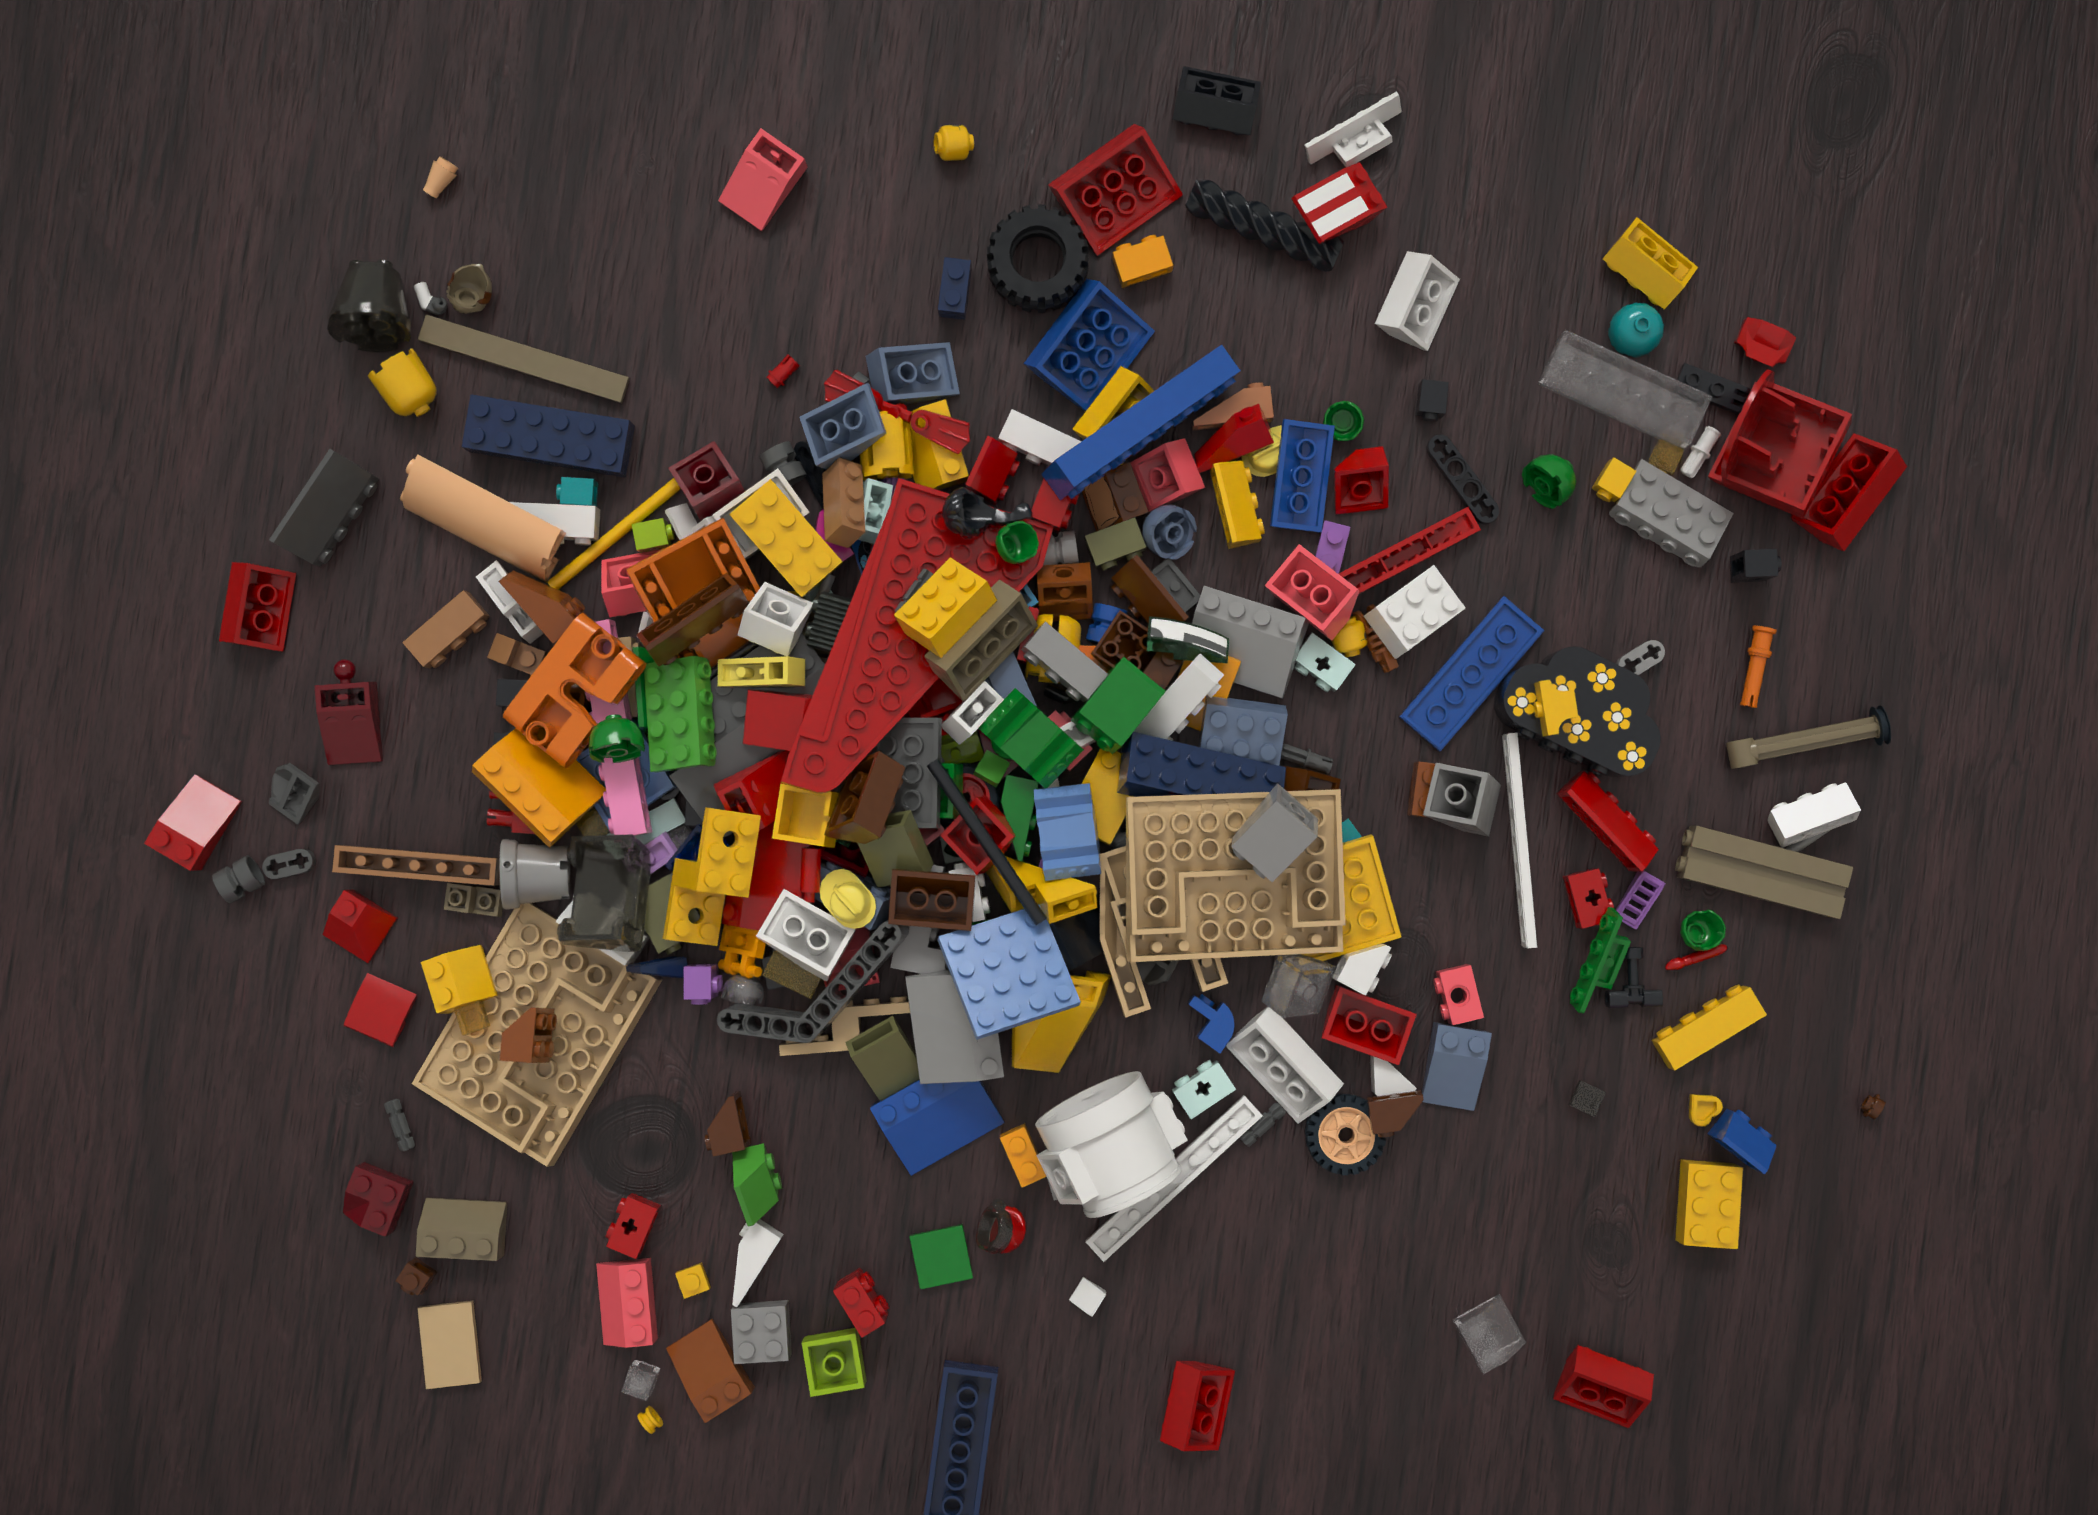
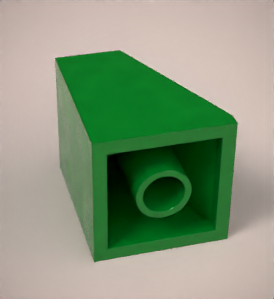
M1125 657L1107 672L1108 676L1070 720L1081 733L1088 734L1097 742V745L1102 750L1114 754L1122 747L1166 692Z

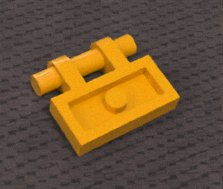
M724 924L719 950L726 951L725 959H721L718 963L719 969L731 975L739 973L745 978L760 977L762 969L756 966L754 962L755 958L763 959L766 943L756 937L759 930ZM739 954L742 955L741 963L738 960Z

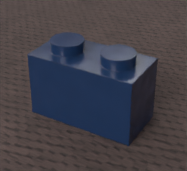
M944 257L938 304L939 317L966 320L972 271L971 260Z

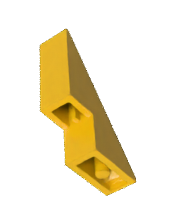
M1006 857L1034 900L1040 905L1049 924L1097 908V890L1095 885L1074 878L1045 881L1043 868ZM993 865L986 873L1011 913L1024 909L995 865Z

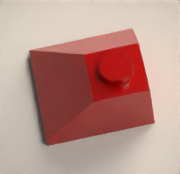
M1383 446L1357 449L1334 468L1335 514L1388 508L1389 464Z
M353 889L344 890L329 913L323 935L366 963H369L398 918Z

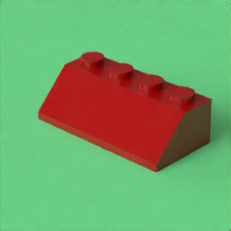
M1853 433L1832 461L1804 519L1792 515L1791 519L1821 542L1845 551L1905 471L1907 465L1897 449Z
M1579 771L1556 794L1628 871L1642 872L1659 850L1654 845L1656 840L1646 830L1642 832L1635 825L1638 821L1630 812H1623L1617 806L1619 801L1611 792L1607 791L1605 793L1600 788L1599 784L1601 782L1592 772Z

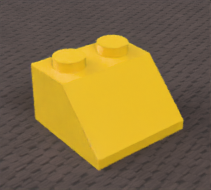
M482 945L444 953L421 962L434 1007L438 1014H449L498 996Z

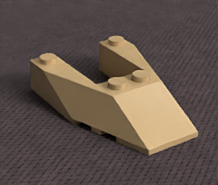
M1126 846L1100 854V942L1123 1015L1126 1018L1150 1010L1151 1007L1136 962L1127 961ZM1220 958L1190 959L1200 991L1204 992L1228 984Z

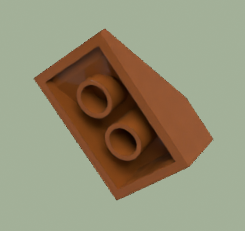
M514 570L498 581L552 643H555L579 614H586L584 612V605L576 597L572 598L565 592Z
M713 1318L666 1348L691 1402L704 1423H707L751 1395L755 1388L742 1365L734 1364L733 1351Z

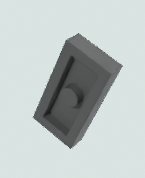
M1170 558L1164 560L1151 571L1185 613L1198 603L1200 594Z

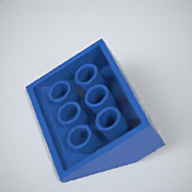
M1086 279L1024 362V365L1086 412L1119 367L1122 366L1127 369L1155 331L1100 281Z
M917 1080L882 1101L872 1104L870 1107L880 1128L911 1176L1005 1123L982 1081L920 1084V1080Z

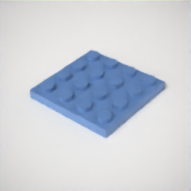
M1025 909L972 925L971 931L957 930L938 936V943L976 1040L1077 1007L1081 1003L1047 919L1035 925Z

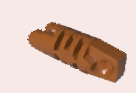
M1374 604L1366 607L1367 613L1375 608ZM1360 610L1354 612L1353 616L1356 617V620L1364 624L1367 647L1371 651L1375 663L1379 662L1384 673L1398 668L1397 660L1392 656L1373 628H1370L1363 613Z

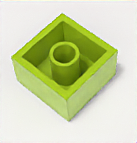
M856 1328L804 1337L802 1348L810 1397L865 1387L867 1379L860 1337Z

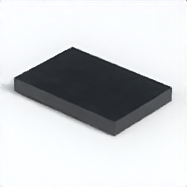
M1098 902L1096 909L1049 924L1068 971L1103 953L1100 942V907Z

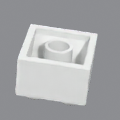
M764 582L743 612L738 636L766 647L775 653L788 656L798 642L811 613L813 602Z

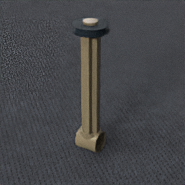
M1879 705L1877 710L1875 707H1871L1869 717L1756 740L1747 738L1726 743L1731 769L1758 764L1760 760L1874 738L1879 746L1883 745V741L1888 745L1891 742V727L1885 709Z

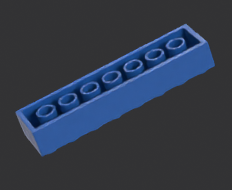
M1220 345L1058 457L1042 473V476L1060 501L1066 496H1069L1070 499L1074 498L1089 484H1094L1100 480L1108 471L1114 470L1124 463L1128 457L1140 452L1152 440H1157L1172 426H1177L1192 412H1197L1212 398L1215 399L1224 393L1228 387L1236 382L1234 377L1241 370L1223 345Z

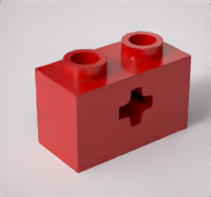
M1592 868L1562 876L1576 928L1584 929L1599 925L1601 917L1606 913L1607 908H1614L1611 898L1607 899L1605 888L1608 887L1605 874L1603 872L1600 873L1599 868ZM1589 893L1595 894V898L1591 902H1586L1585 897H1588Z
M634 1193L627 1196V1199L622 1198L616 1210V1213L620 1214L616 1224L611 1223L605 1236L609 1239L606 1247L637 1259L641 1255L661 1205ZM631 1219L635 1220V1228L632 1231L628 1229L629 1224L626 1223Z

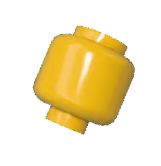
M944 125L934 134V151L944 161L965 160L968 157L969 151L974 149V137L968 133L964 125Z
M1350 616L1349 621L1332 640L1333 648L1339 653H1344L1345 657L1359 655L1360 649L1367 645L1363 622L1356 620L1355 616Z

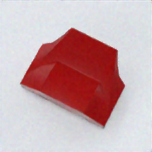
M1747 317L1743 321L1735 344L1743 347L1747 357L1774 367L1778 363L1784 364L1796 337L1788 330L1767 321Z

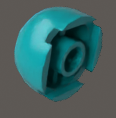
M1636 302L1622 307L1612 317L1608 330L1609 339L1612 346L1621 354L1635 358L1645 356L1660 343L1663 337L1664 323L1661 315L1654 307L1646 303Z

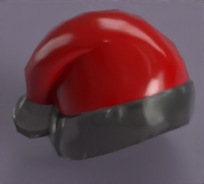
M994 1199L991 1206L983 1211L976 1231L977 1246L992 1254H1005L1017 1249L1024 1241L1026 1234V1222L1022 1213L1015 1207L1006 1206L1001 1199Z

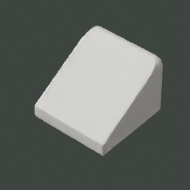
M1083 1277L1069 1300L1093 1317L1106 1296V1290Z

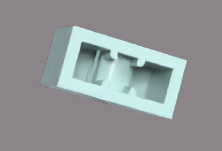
M870 478L863 482L865 533L858 540L872 544L875 543L890 506L893 485Z
M1311 633L1299 650L1294 669L1304 676H1307L1308 673L1317 679L1315 684L1324 691L1328 692L1331 689L1335 692L1356 664L1314 633ZM1324 658L1327 661L1325 666L1328 669L1319 671L1317 669L1318 663L1315 660L1320 661Z
M1207 1060L1196 1068L1198 1073L1190 1078L1188 1075H1185L1174 1083L1176 1087L1172 1091L1190 1119H1193L1236 1090L1217 1060L1213 1063ZM1199 1081H1202L1204 1084L1209 1082V1085L1206 1087L1208 1091L1204 1094L1202 1091L1197 1093L1195 1091L1198 1089L1197 1083Z

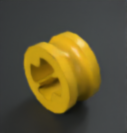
M648 1406L645 1409L646 1412H640L637 1417L648 1433L653 1434L656 1427L660 1428L663 1426V1421L656 1410Z

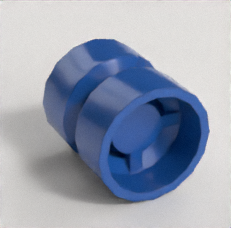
M1095 603L1091 616L1094 624L1089 625L1086 640L1098 644L1119 610L1125 614L1128 611L1110 605Z

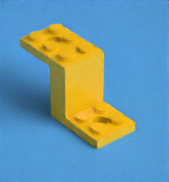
M705 807L697 861L675 858L663 939L713 946L718 945L725 895L749 897L761 819L760 815ZM731 831L735 836V841L731 846L727 847L723 842V837L726 832ZM693 908H697L700 911V918L695 923H691L688 918V914Z

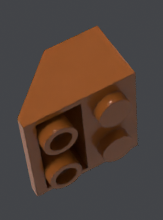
M531 1007L502 1033L499 1061L550 1063V1058L554 1054L552 1032L557 1024V1016L554 1014L555 1008Z

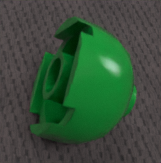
M1554 454L1540 455L1526 465L1522 471L1525 487L1527 488L1530 485L1536 492V494L1531 496L1547 508L1554 509L1557 506H1561L1574 493L1576 486L1575 472L1572 464L1562 457Z
M621 715L607 716L605 720L593 727L589 737V755L592 760L604 763V758H612L613 763L630 761L640 757L641 751H645L641 730L636 723L622 718Z

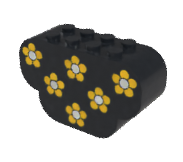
M1572 646L1561 649L1546 656L1540 664H1529L1511 671L1502 680L1494 698V709L1497 717L1504 725L1515 730L1519 738L1529 741V739L1539 742L1538 747L1550 753H1553V751L1563 754L1562 759L1575 765L1577 763L1588 766L1586 769L1588 772L1590 771L1600 777L1601 775L1625 777L1640 774L1650 767L1660 747L1661 735L1659 728L1649 716L1645 715L1650 705V691L1646 682L1636 673L1582 647ZM1550 680L1557 690H1574L1578 717L1563 721L1559 727V734L1543 737L1540 718H1536L1534 713V702L1537 701L1534 683Z

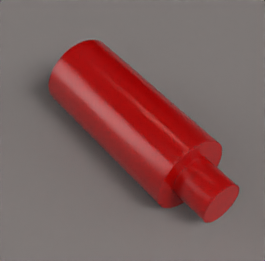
M802 847L800 892H804V900L806 902H815V893L820 892L822 848Z

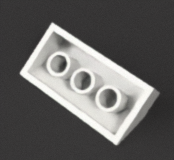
M1271 1005L1253 1017L1226 1045L1233 1055L1298 1124L1329 1103L1344 1084Z

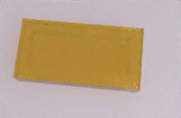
M777 951L773 952L762 974L812 999L821 978L803 969Z

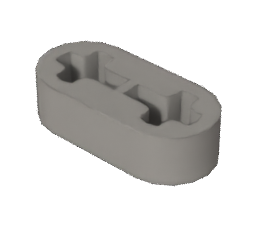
M1656 640L1644 642L1621 656L1616 664L1624 667L1626 665L1624 660L1631 662L1637 659L1639 663L1634 665L1632 670L1639 675L1664 658V646ZM1647 646L1657 649V652L1654 654L1655 659L1653 657L1642 658V655L1648 652Z

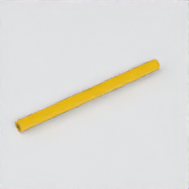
M671 479L548 580L547 583L550 587L559 590L631 531L632 524L642 522L676 494L680 487L675 479Z

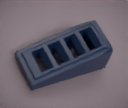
M669 956L629 964L626 966V971L635 974L684 978V966H687V959L684 956Z

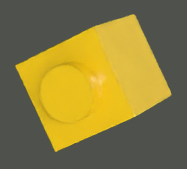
M1613 457L1606 463L1592 489L1597 491L1596 495L1606 502H1615L1623 495L1636 470Z

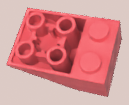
M760 128L745 149L718 201L762 232L808 168L805 158Z

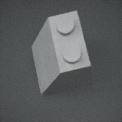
M1435 763L1423 815L1461 831L1489 837L1501 784L1487 772Z
M1277 784L1232 837V851L1240 860L1244 861L1246 859L1252 864L1253 870L1263 879L1267 877L1273 882L1318 837V818L1283 787Z

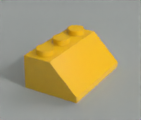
M1636 217L1603 258L1611 270L1619 272L1633 288L1641 290L1654 305L1660 306L1663 309L1682 291L1698 269L1693 262L1638 217Z
M1120 366L1073 427V430L1084 440L1147 397L1154 390L1140 375Z
M946 399L911 411L914 414L918 410H927L951 417ZM919 418L918 425L920 427H925V420L923 418ZM911 427L914 464L913 477L915 483L941 490L967 482L969 475L962 451L960 454H955L916 433Z
M1243 461L1213 464L1210 475L1228 549L1260 542L1262 539L1261 535L1265 534L1262 519H1257L1255 509L1258 508V501L1255 492H1250L1248 483L1252 482L1249 467H1244Z

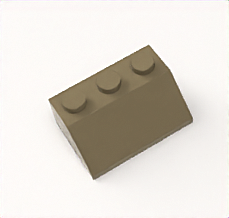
M426 1198L417 1229L416 1257L498 1261L504 1256L507 1202Z

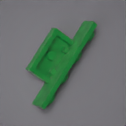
M1608 907L1606 913L1601 917L1600 928L1596 938L1590 944L1589 955L1586 962L1581 966L1580 977L1576 987L1572 989L1570 994V1003L1578 1013H1585L1595 986L1612 989L1631 943L1627 937L1617 935L1623 917L1611 907Z

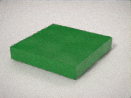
M963 1224L910 1235L920 1289L973 1279Z

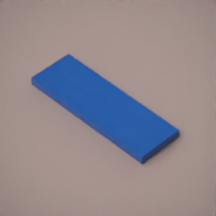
M1503 596L1402 712L1399 718L1440 752L1545 630Z

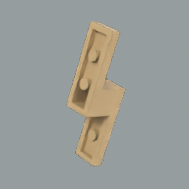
M906 996L890 997L891 1002L880 1003V998L864 999V1004L853 1005V1000H851L832 1022L833 1039H829L828 1035H820L808 1043L786 1041V1043L779 1045L780 1056L848 1051L845 1042L862 1033L861 1017L910 1013L909 1001H907Z

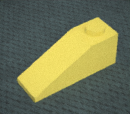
M784 656L718 659V687L805 686V659Z

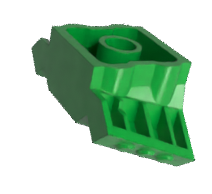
M1016 688L978 728L1044 788H1048L1084 750Z

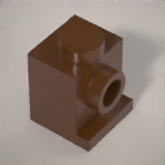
M415 1257L407 1262L397 1277L396 1282L401 1284L400 1288L407 1294L423 1295L438 1272Z

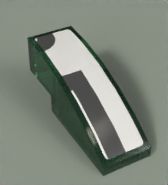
M1149 616L1147 651L1174 653L1173 659L1193 661L1199 654H1202L1209 662L1228 663L1229 638L1215 631L1184 621Z

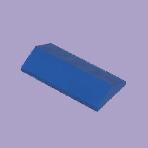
M1283 419L1270 526L1322 532L1335 426Z

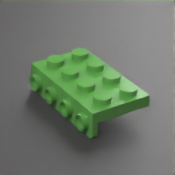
M698 656L677 658L669 665L662 664L660 667L655 662L646 664L644 677L650 772L658 773L715 765L717 751L714 743L715 722L712 712L711 666L707 658Z

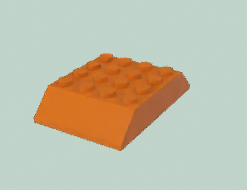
M724 518L626 569L633 587L653 623L725 573L739 585L749 603L760 589ZM743 614L735 619L729 618L722 623L723 627L713 634H706L700 638V643L690 650L684 649L677 654V658L688 656L707 658L710 666L713 667L718 663V659H724L749 641L738 636Z

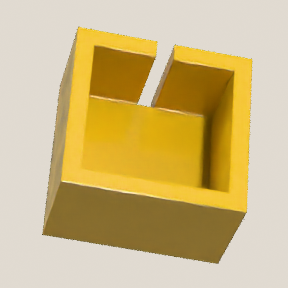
M780 784L772 839L835 848L836 839L827 837L824 833L839 793L830 791L818 794L790 785Z

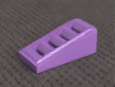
M1644 870L1637 872L1616 908V911L1623 917L1622 922L1637 930L1666 883ZM1642 881L1652 885V890L1642 886ZM1638 890L1648 897L1644 900L1637 896L1635 892ZM1632 899L1641 904V909L1639 910L1629 904V901ZM1626 908L1637 915L1635 919L1624 914V909Z

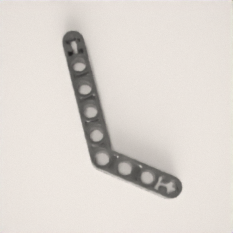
M888 920L881 924L806 1012L738 1003L720 1011L717 1016L719 1028L724 1032L801 1043L811 1042L824 1033L909 934V926L888 924ZM892 927L896 929L894 932L895 936L890 939L885 938L892 932ZM873 945L879 947L881 951L880 957L873 953ZM856 964L863 968V976L856 972ZM839 984L845 986L847 995H843L839 991ZM822 1003L829 1007L830 1015L823 1011ZM755 1016L761 1019L762 1027L756 1024ZM780 1019L787 1023V1030L781 1027ZM806 1023L813 1027V1034L807 1031Z

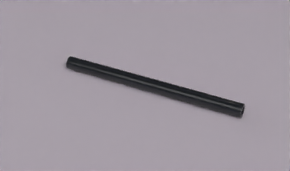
M937 758L928 764L927 768L1035 925L1044 921L1047 917L939 759Z

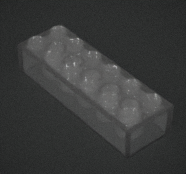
M1567 330L1558 337L1537 385L1681 450L1691 445L1713 397Z

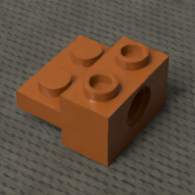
M1090 562L1043 565L1037 572L1039 614H1053V621H1059L1060 615L1069 616L1075 620L1092 619L1093 599Z

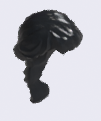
M961 487L954 490L946 498L942 508V516L946 527L950 531L967 536L970 539L974 536H979L989 525L998 524L1004 526L1019 520L1031 519L1032 511L1027 503H1021L1016 505L1011 513L1002 512L986 505L973 491Z

